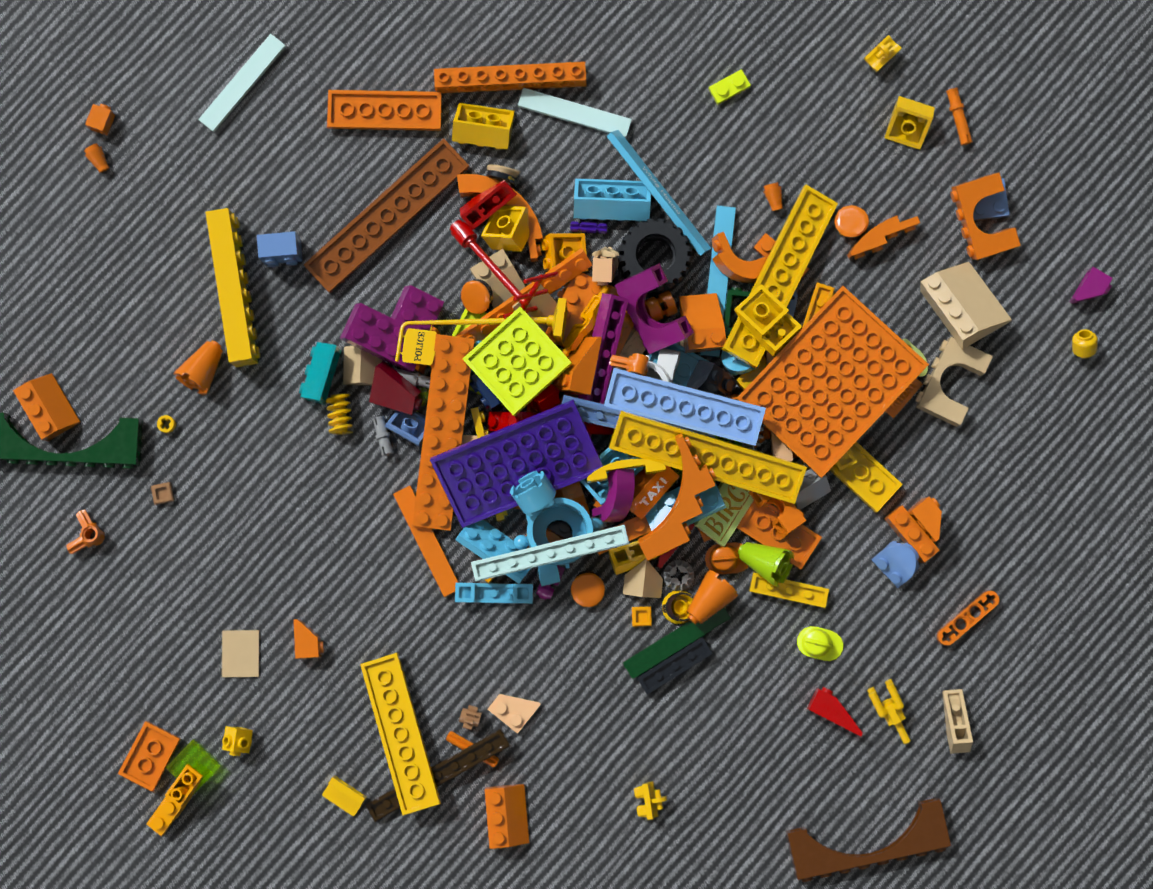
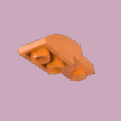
M896 215L878 224L857 241L847 254L848 258L854 257L856 260L866 256L865 252L872 250V253L883 250L882 246L887 244L885 237L889 240L897 237L898 232L903 230L905 233L916 230L915 226L920 224L918 216L900 222Z

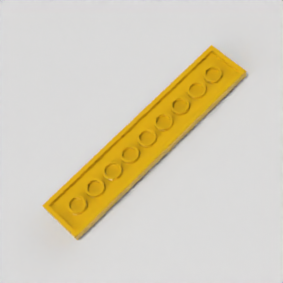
M808 185L803 186L750 294L762 284L787 308L838 205L837 202ZM739 317L722 348L723 351L753 368H757L766 350L750 333Z
M762 356L757 369L742 374L737 379V385L741 389L745 390L766 367V358ZM855 442L851 450L857 463L840 471L835 464L830 471L877 513L903 484L859 443Z
M620 411L609 449L682 470L681 453L675 439L676 435L682 433L684 438L688 436L693 446L690 450L693 455L697 454L701 465L698 467L706 464L708 469L712 468L717 477L716 481L795 504L807 470L806 466L629 412Z

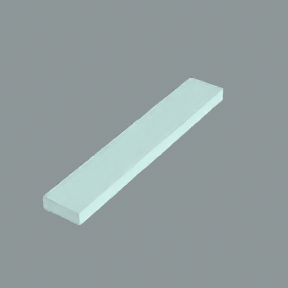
M270 34L198 120L215 132L286 46Z
M523 88L518 103L520 108L609 134L619 130L625 138L627 137L632 120Z

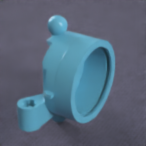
M553 498L555 502L552 506L548 508L543 507L531 517H528L526 514L528 522L527 536H516L514 546L519 550H523L528 546L531 548L550 543L546 537V529L550 523L556 520H562L570 525L572 537L601 531L604 528V522L598 517L591 519L587 511L579 503L571 499ZM582 556L538 566L541 586L560 582L557 565H565L566 569L570 568L569 564Z

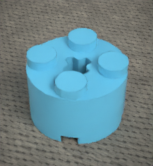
M537 471L528 473L518 480L520 484L516 488L513 485L510 490V494L522 512L527 514L528 517L535 515L543 507L548 508L552 506L555 502L553 498L556 495V490L543 471L541 473Z

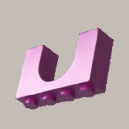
M660 263L615 285L618 295L629 299L626 311L630 315L634 327L649 354L682 341L694 333L686 316L669 323H659L652 319L646 311L645 296L647 292L668 281Z

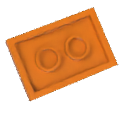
M145 721L118 774L153 792L181 738Z

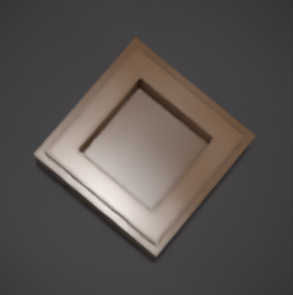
M171 482L151 486L154 505L174 501Z

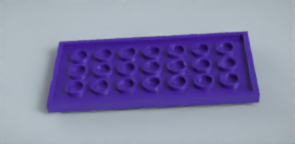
M574 399L430 458V462L462 528L518 506L510 494V490L513 485L516 488L520 484L518 480L533 471L541 473L543 471L554 489L558 490L587 478L594 471L604 466Z

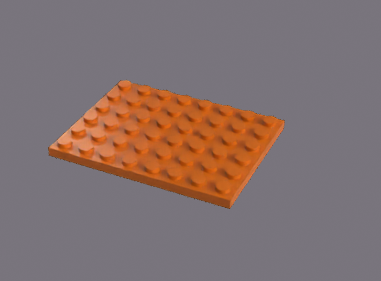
M842 286L736 399L765 407L766 410L762 424L822 478L929 364L850 291Z

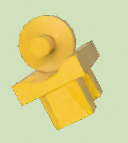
M888 35L864 57V60L878 72L902 48Z
M654 781L634 788L635 797L644 798L645 805L637 806L638 817H647V820L658 817V810L663 809L662 802L667 801V796H661L660 789L655 790Z

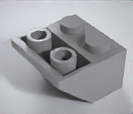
M799 459L794 463L807 467L794 504L797 509L801 510L831 492L826 475L820 478L809 466Z

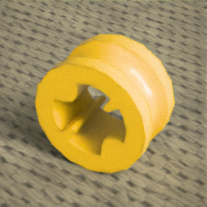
M163 415L158 419L157 427L164 433H170L175 429L176 422L172 417ZM165 419L166 421H171L168 429L166 427L162 428Z

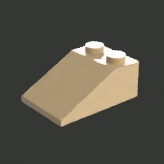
M503 249L489 257L519 291L525 288L524 283ZM483 261L470 268L475 280L481 279L491 287L494 297L493 309L513 296Z

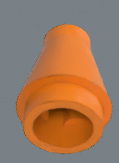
M97 143L84 150L86 153L85 157L96 167L99 173L110 168L102 147H99Z
M779 183L765 185V191L763 192L772 211L783 209L782 191Z

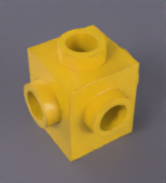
M226 726L222 740V750L230 751L229 755L241 756V753H249L253 730L243 727Z

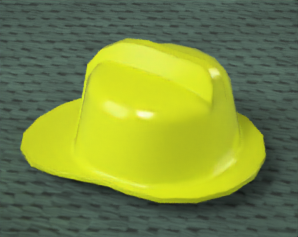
M810 626L804 628L797 638L799 650L804 655L815 659L832 661L837 659L843 651L841 637L831 630Z

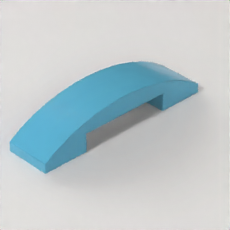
M455 583V602L533 604V584Z

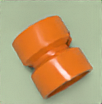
M669 290L660 293L658 298L653 296L645 300L647 313L655 321L662 320L664 315L669 317L678 313L675 301ZM661 302H663L665 309L663 310L659 304Z

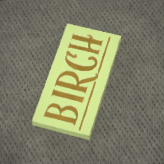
M720 482L718 489L727 508L695 522L694 525L717 544L725 547L752 504L753 498L748 493L749 490Z

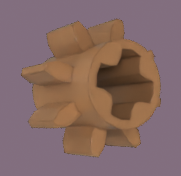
M469 705L468 709H462L459 722L464 723L462 728L472 730L473 726L478 727L482 714L477 712L478 707Z

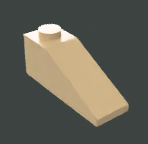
M962 689L945 690L942 694L950 754L970 752L973 739Z

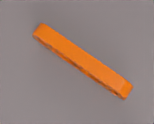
M994 591L983 592L937 632L938 642L946 646L953 644L998 605V594ZM986 595H993V604L987 603L984 605L987 609L984 610L983 606L978 602L984 603L987 600ZM973 606L980 609L978 617H973L970 614V609ZM958 619H963L966 623L965 628L962 630L957 629L955 625ZM949 626H951L958 634L952 633L949 635V641H943L942 638L944 636L942 633H949L951 631Z

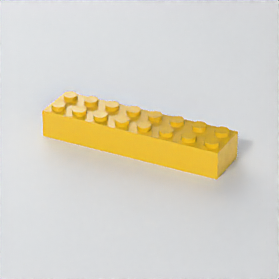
M229 208L206 211L229 363L235 367L258 364L260 350L255 345L257 332L256 328L252 326L254 313L249 307V302H252L250 291H247L246 288L249 280L247 272L244 273L243 269L246 261L244 254H241L240 247H243L241 235L239 236L237 231L240 228L239 219Z

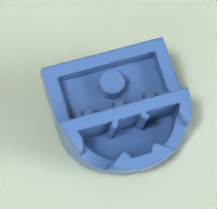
M897 541L890 542L871 559L897 588L908 581L920 567L917 551L910 544L897 543Z

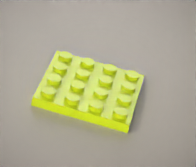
M521 307L515 310L463 358L466 364L514 417L572 365V362Z

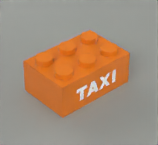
M666 466L665 471L646 474L645 468L634 477L635 488L630 511L642 520L680 476L669 466Z

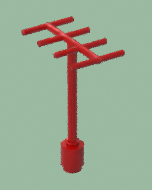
M462 220L455 221L450 226V231L456 241L463 248H471L514 296L513 301H518L526 313L538 310L537 306L529 308L527 306L533 297L548 293L547 289L539 291L537 289L544 279L558 276V272L540 274L536 277L524 279V284L535 283L529 293L522 295L476 243L477 234L466 222H462ZM513 312L504 314L503 318L507 319Z

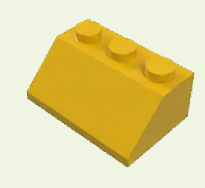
M459 103L453 120L452 141L460 144H475L479 147L488 146L495 147L496 149H508L515 111Z

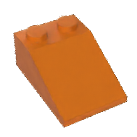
M717 293L679 296L681 317L686 316L694 332L684 339L685 353L722 350L726 342V334Z
M584 337L576 351L570 353L567 358L572 362V365L553 381L559 391L574 395H591L602 337Z

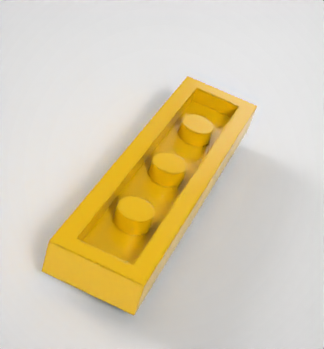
M753 572L749 592L822 608L826 607L829 593L827 588L785 580L783 583L779 582V586L776 587L758 573Z

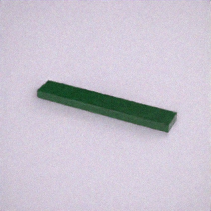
M722 608L702 624H694L688 621L622 663L631 678L634 679L731 618L726 609Z

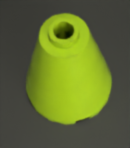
M746 542L738 550L741 561L776 587L779 586V582L783 583L792 569L790 559H794V553L788 549Z

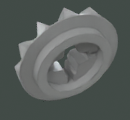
M675 560L666 566L663 573L664 581L672 590L682 591L691 586L694 580V571L687 562ZM676 567H678L680 573H687V575L682 577V584H680L677 578H671V576L676 574Z

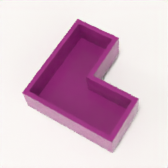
M412 285L404 287L391 317L362 303L355 304L340 339L405 371H414L416 364L403 362L402 354H400L399 362L395 361L401 325L407 321L437 320L444 301ZM407 325L404 328L403 335L405 336L408 328L430 331L431 325ZM405 337L402 338V344H401V351H400V352L403 351V343H404V338H405Z

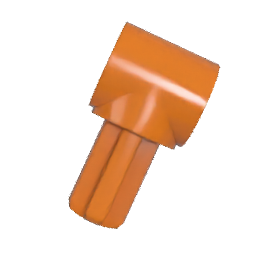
M638 353L630 355L629 358L612 355L610 366L647 376L649 358Z
M85 509L80 510L76 514L82 529L80 537L66 545L70 554H74L86 546L90 548L93 545H100L104 541V532L99 529L97 523L92 522ZM95 532V537L90 539L91 534Z

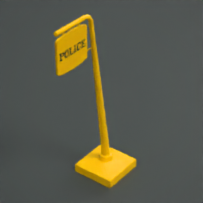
M558 298L553 315L530 318L536 324H547V326L552 327L555 345L563 346L568 305L567 299ZM506 319L407 321L400 328L395 361L399 362L400 354H402V360L405 363L431 366L435 356L434 346L437 334L435 331H431L432 325L501 324ZM407 325H431L430 331L408 328L405 336L403 335L404 328ZM405 337V338H404V343H403V351L400 352V351H401L402 338Z

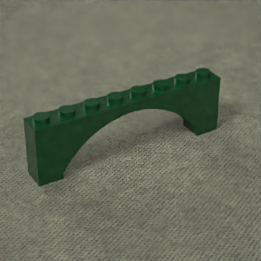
M0 413V460H7L8 464H19V461H26L28 465H38V462H46V465L57 466L58 462L65 463V466L77 467V463H84V467H96V464H103V468H115V465H122L124 469H134V466H140L143 420L119 417V423L98 443L77 452L52 453L37 448L28 442L16 430L10 421V415Z

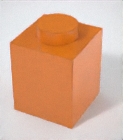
M93 104L85 125L90 130L107 136L115 114L111 111V107L100 104L98 106Z

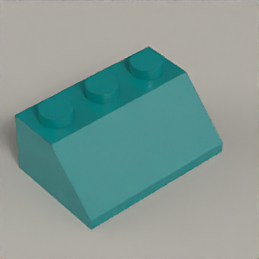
M317 342L316 346L312 347L310 357H312L311 364H307L305 369L307 377L305 383L302 382L299 389L302 399L322 405L326 404L341 354V350L337 345Z

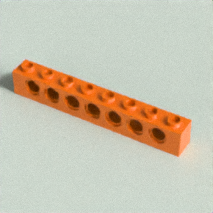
M585 62L439 68L434 69L435 91L442 93L522 90L523 88L585 87L586 66Z

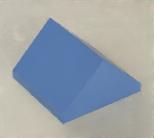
M396 410L385 427L421 447L426 416L417 411L410 415Z

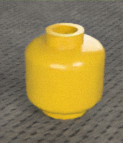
M1083 329L1074 334L1072 337V351L1076 356L1089 358L1096 354L1098 338L1095 333Z

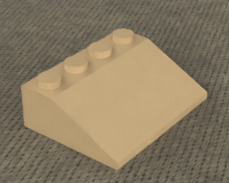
M970 262L938 271L920 283V292L962 350L1012 321Z

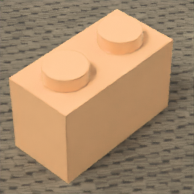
M594 256L592 281L597 282V285H608L614 279L615 257Z

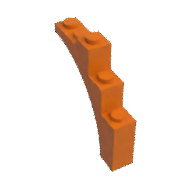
M682 433L675 436L682 458V481L677 499L664 520L648 534L638 539L647 561L690 541L689 534H691L687 523L683 524V522L702 514L701 507L704 506L700 496L695 495L716 486L714 480L717 477L713 469H708L706 464L698 467L701 465L697 454H692L690 448L693 446L688 436L684 438Z

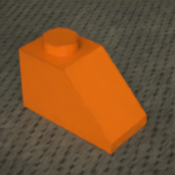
M294 619L295 659L321 657V653H324V642L320 641V637L302 620Z

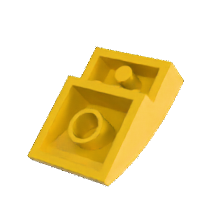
M762 284L734 309L750 333L772 356L779 352L802 327L788 313L789 309Z

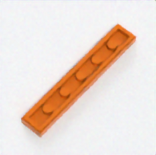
M411 486L394 493L393 495L443 596L446 597L454 593L455 583L459 582L432 528L412 526L416 496Z

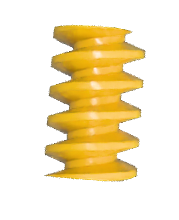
M350 394L331 395L330 398L326 399V403L332 404L327 407V410L332 412L327 417L333 419L328 422V425L333 427L329 429V433L335 435L353 433L348 431V428L353 427V425L347 423L352 417L346 416L347 413L351 412V409L345 407L351 404V402L345 401V398L349 397Z

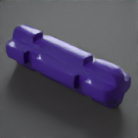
M572 221L570 223V231L606 234L607 224Z

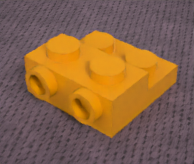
M549 233L541 242L542 250L546 253V258L543 260V268L547 269V272L581 248L587 255L585 233Z

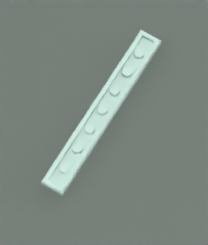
M625 525L473 561L471 565L475 582L628 545L629 540Z

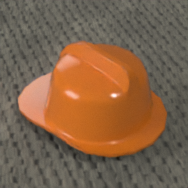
M736 542L727 543L725 547L719 544L713 545L705 555L706 566L717 574L743 572L748 568V565L739 559L738 550L742 544Z

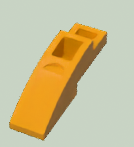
M187 764L167 791L166 797L146 825L160 836H163L188 804L203 775Z

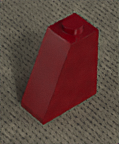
M382 361L375 367L369 402L410 415L420 410L422 405V399H420L421 391L386 362Z

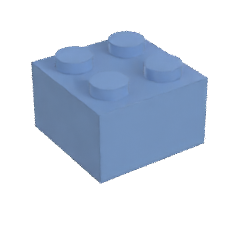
M295 231L257 235L258 258L267 267H277L280 263L297 265L298 262L302 261L301 239Z

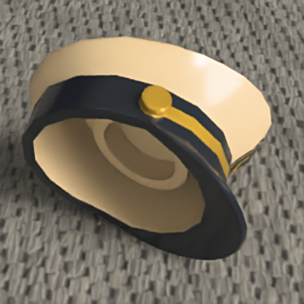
M487 165V177L499 181L505 180L511 188H516L514 181L521 173L520 170L500 165Z

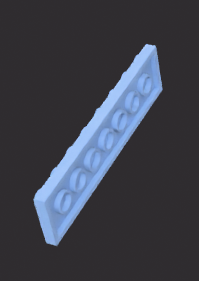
M617 368L613 369L604 406L754 446H756L766 410L762 406Z

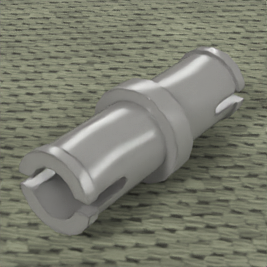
M384 416L376 417V419L373 418L377 434L375 437L379 441L381 455L388 456L393 454L389 439L391 435L385 427Z

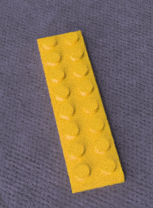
M394 653L360 664L402 816L441 804L399 654Z

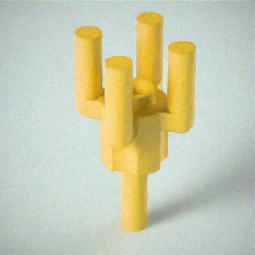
M892 679L885 681L892 698L886 699L881 702L875 688H869L867 690L868 695L879 717L885 718L888 726L895 725L903 744L909 743L911 740L902 724V721L906 719L902 710L904 704Z

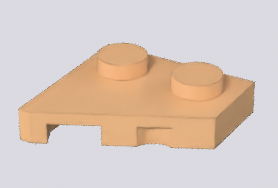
M499 694L487 710L518 734L541 703Z

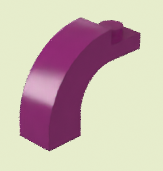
M615 469L607 472V499L602 506L592 509L593 517H600L602 522H620L627 516L634 496V469Z

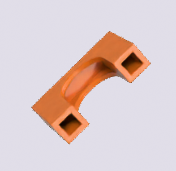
M1000 172L951 187L950 195L952 201L956 202L957 206L956 216L962 223L961 233L963 238L967 240L968 246L966 249L972 260H978L1021 246L1015 227L987 234L979 230L974 222L973 212L976 204L984 197L1005 191Z

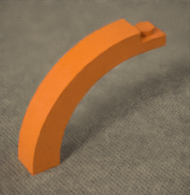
M477 174L457 175L460 197L477 196L501 182L497 179ZM516 192L517 195L504 206L527 207L529 221V238L527 241L531 262H537L538 256L541 255L540 244L536 243L543 240L541 228L530 205Z

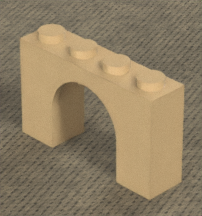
M950 337L947 341L943 340L939 348L942 352L939 358L935 357L931 365L934 369L931 375L927 374L923 382L926 386L923 392L920 391L915 401L918 402L916 408L958 427L962 424L969 408L949 399L943 393L940 385L941 375L948 367L960 366L982 376L985 374L993 356L970 345L962 350L956 340Z

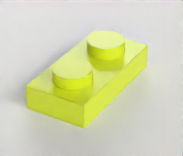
M741 69L711 85L708 89L717 105L750 88L751 85Z

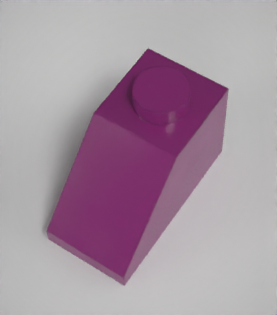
M1095 267L1090 268L1069 302L1074 304L1098 298L1103 294L1106 295L1112 287L1110 282L1113 278Z

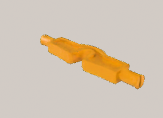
M603 285L599 294L594 295L583 310L581 317L585 322L575 324L563 343L565 348L562 352L566 357L569 356L571 351H576L583 338L595 326L602 293L608 294L610 291L609 287Z

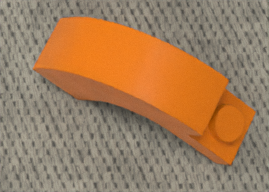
M724 232L718 233L712 238V247L718 253L712 260L717 268L734 281L755 283L767 260L766 256L754 261H744L733 253Z

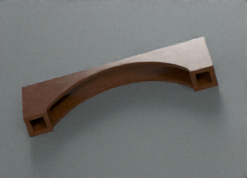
M939 798L919 801L915 817L904 833L888 846L871 853L848 854L832 850L813 839L807 833L805 827L785 831L795 877L797 880L801 879V882L813 880V877L818 875L824 878L832 876V872L839 871V873L850 872L851 868L854 867L866 869L870 867V864L884 865L889 863V860L895 858L897 861L908 859V856L913 854L919 857L927 855V851L931 850L935 852L946 851V847L951 846L941 800Z

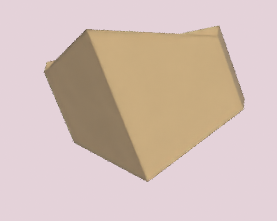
M645 559L625 574L623 594L661 598L663 578L651 563Z

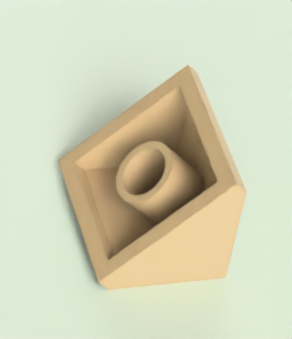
M355 346L344 347L343 385H372L375 367L382 362V359Z

